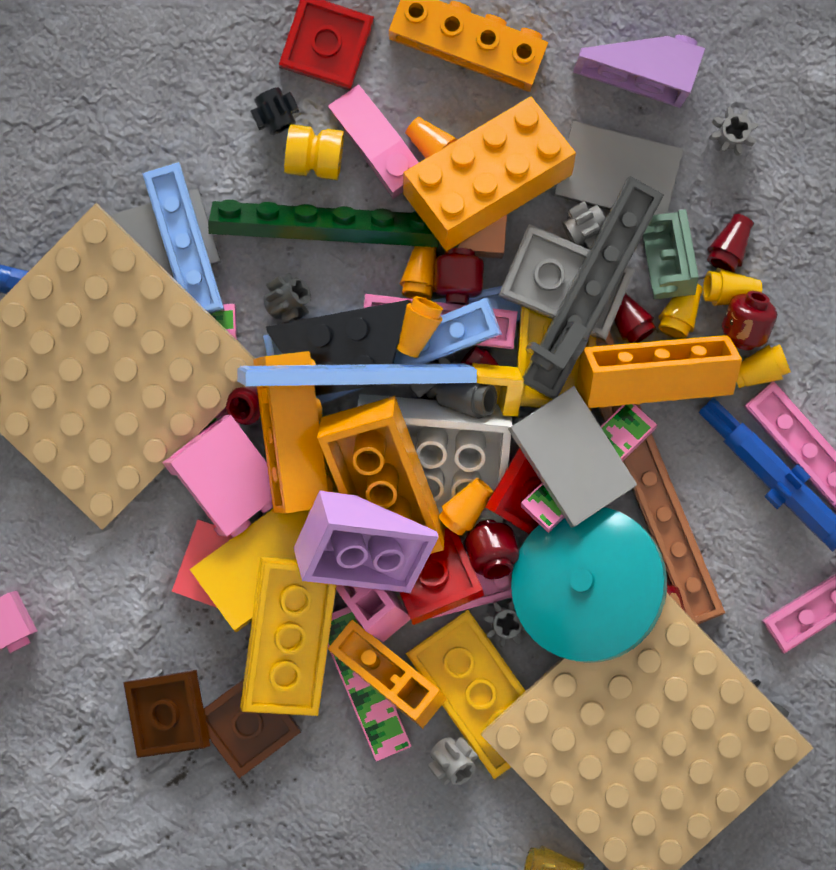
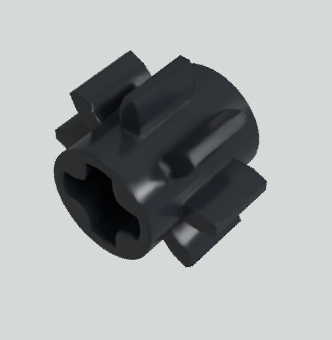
M277 87L261 93L254 99L257 108L252 109L250 112L259 130L267 127L270 135H275L289 129L290 124H296L293 115L300 111L291 92L283 95L281 89Z

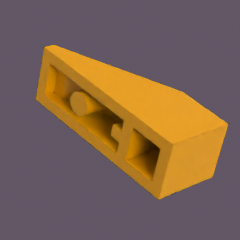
M353 619L328 648L333 655L422 729L447 699L439 688L373 635L366 632Z

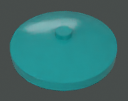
M603 507L575 527L571 528L564 518L549 533L542 526L538 525L529 534L519 550V558L513 567L511 580L512 599L516 614L526 632L547 651L576 662L595 663L608 661L620 657L637 647L657 624L667 594L665 563L657 544L641 525L619 511Z

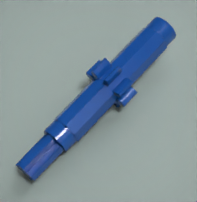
M713 397L698 413L725 439L723 442L770 489L764 497L776 509L784 503L833 552L836 549V514L805 484L811 476L799 464L791 470L744 423L740 424Z

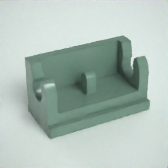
M686 209L678 210V212L653 215L649 226L642 236L653 300L695 295L699 276Z

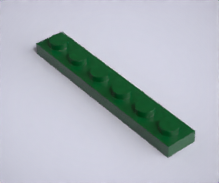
M223 200L221 202H212L208 220L209 234L421 247H438L439 244L437 238L416 211L408 213L392 212L384 208L357 210L347 206L322 208L310 204L288 206L277 205L273 202L254 204L240 203L236 200Z

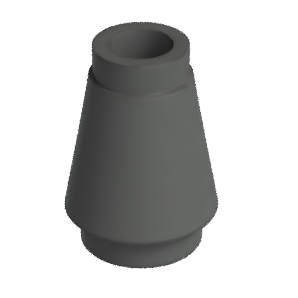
M441 383L437 390V402L441 406H446L480 419L484 416H490L494 412L497 404V391L493 385Z

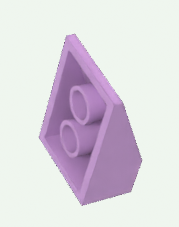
M676 35L675 38L664 36L581 48L573 73L680 108L691 93L705 48L697 46L698 42L695 39L684 35Z
M319 491L295 543L294 552L302 581L411 593L439 536L437 531L359 496Z

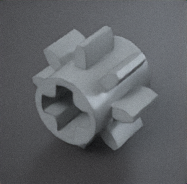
M728 107L725 111V120L720 117L713 119L712 124L718 130L709 139L712 141L718 140L721 145L720 154L725 152L726 149H734L735 155L740 156L743 151L742 143L751 147L755 144L756 140L750 136V133L759 125L758 123H750L746 118L749 110L746 109L741 114H734L733 109ZM731 124L734 130L740 129L742 132L737 139L734 134L726 133Z
M584 201L568 210L567 214L570 219L562 224L570 242L580 246L584 244L585 248L590 250L606 218L598 205L588 209Z
M450 737L444 738L433 747L431 758L434 761L428 765V768L443 785L446 786L450 781L454 785H461L468 781L475 773L476 766L472 761L477 759L478 755L463 737H460L457 741Z

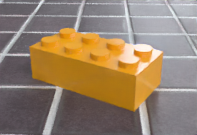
M532 96L404 171L403 195L443 248L448 251L570 177L573 173L576 152Z
M392 396L321 417L317 439L339 493L359 496L437 531L439 538L431 554L443 551L445 527L439 519L440 513L396 397Z

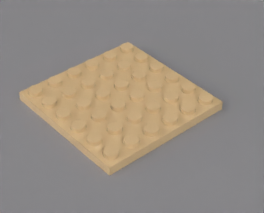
M96 203L0 300V434L103 530L165 468L162 462L195 438L226 407L229 394L236 388L246 387L237 382V368H240V366H254L253 359L255 358Z
M668 593L666 594L665 604L657 624L637 647L620 657L603 662L584 663L561 658L481 733L482 737L609 870H679L813 749L807 739Z

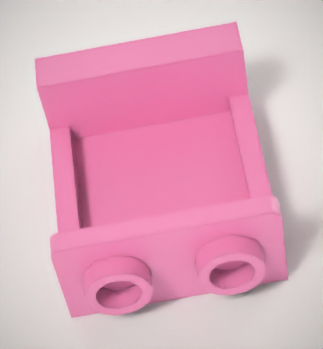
M232 415L218 418L195 438L162 462L171 475L178 476L216 526L214 530L219 536L227 537L231 534L232 537L239 535L251 525L248 519L259 510L265 513L273 508L267 462Z

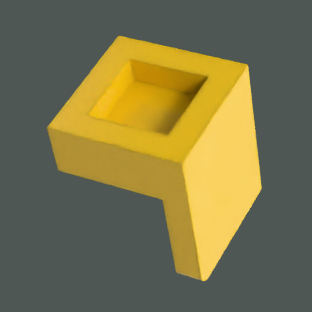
M472 363V366L477 369V383L493 385L496 388L497 404L502 415L518 417L524 383L518 367Z

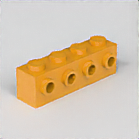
M400 0L389 28L390 40L524 91H531L548 45L547 41L542 40V34L529 28H521V31L506 26L507 22L504 19L495 15L486 14L484 18L473 14L469 6L457 1H450V4L439 0Z
M727 335L585 347L581 353L576 384L588 408L733 395L742 358L731 338Z
M310 351L253 359L254 366L316 365L315 361L310 357ZM314 385L257 386L274 513H292L311 510L319 491L333 492L332 481L329 475H326L325 457L317 439L319 421L322 417V405L320 400L316 398Z

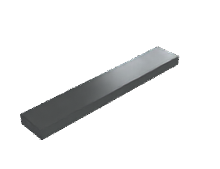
M632 176L627 178L546 331L540 346L551 351L568 322L577 321L588 328L583 337L588 340L664 194ZM570 358L564 369L557 370L553 367L550 372L530 362L523 375V384L553 400L561 392L577 360Z

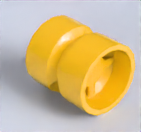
M290 124L285 151L284 173L307 176L312 169L317 177L338 181L343 154L344 131L326 129L322 130L319 135H315L310 126Z

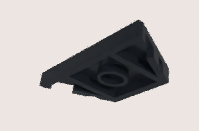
M404 300L266 326V330L282 354L310 351V357L315 361L316 365L394 364L396 353L399 351L397 346L399 344L406 305L412 303V301ZM382 384L314 385L315 395L321 396Z

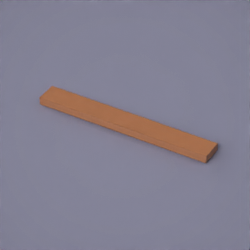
M610 331L605 341L596 338V346L615 345ZM635 404L640 410H642L640 404ZM622 405L598 407L604 423ZM651 433L623 463L637 483V486L632 488V491L650 535L662 554L670 584L679 588L686 613L699 625L725 614V611Z

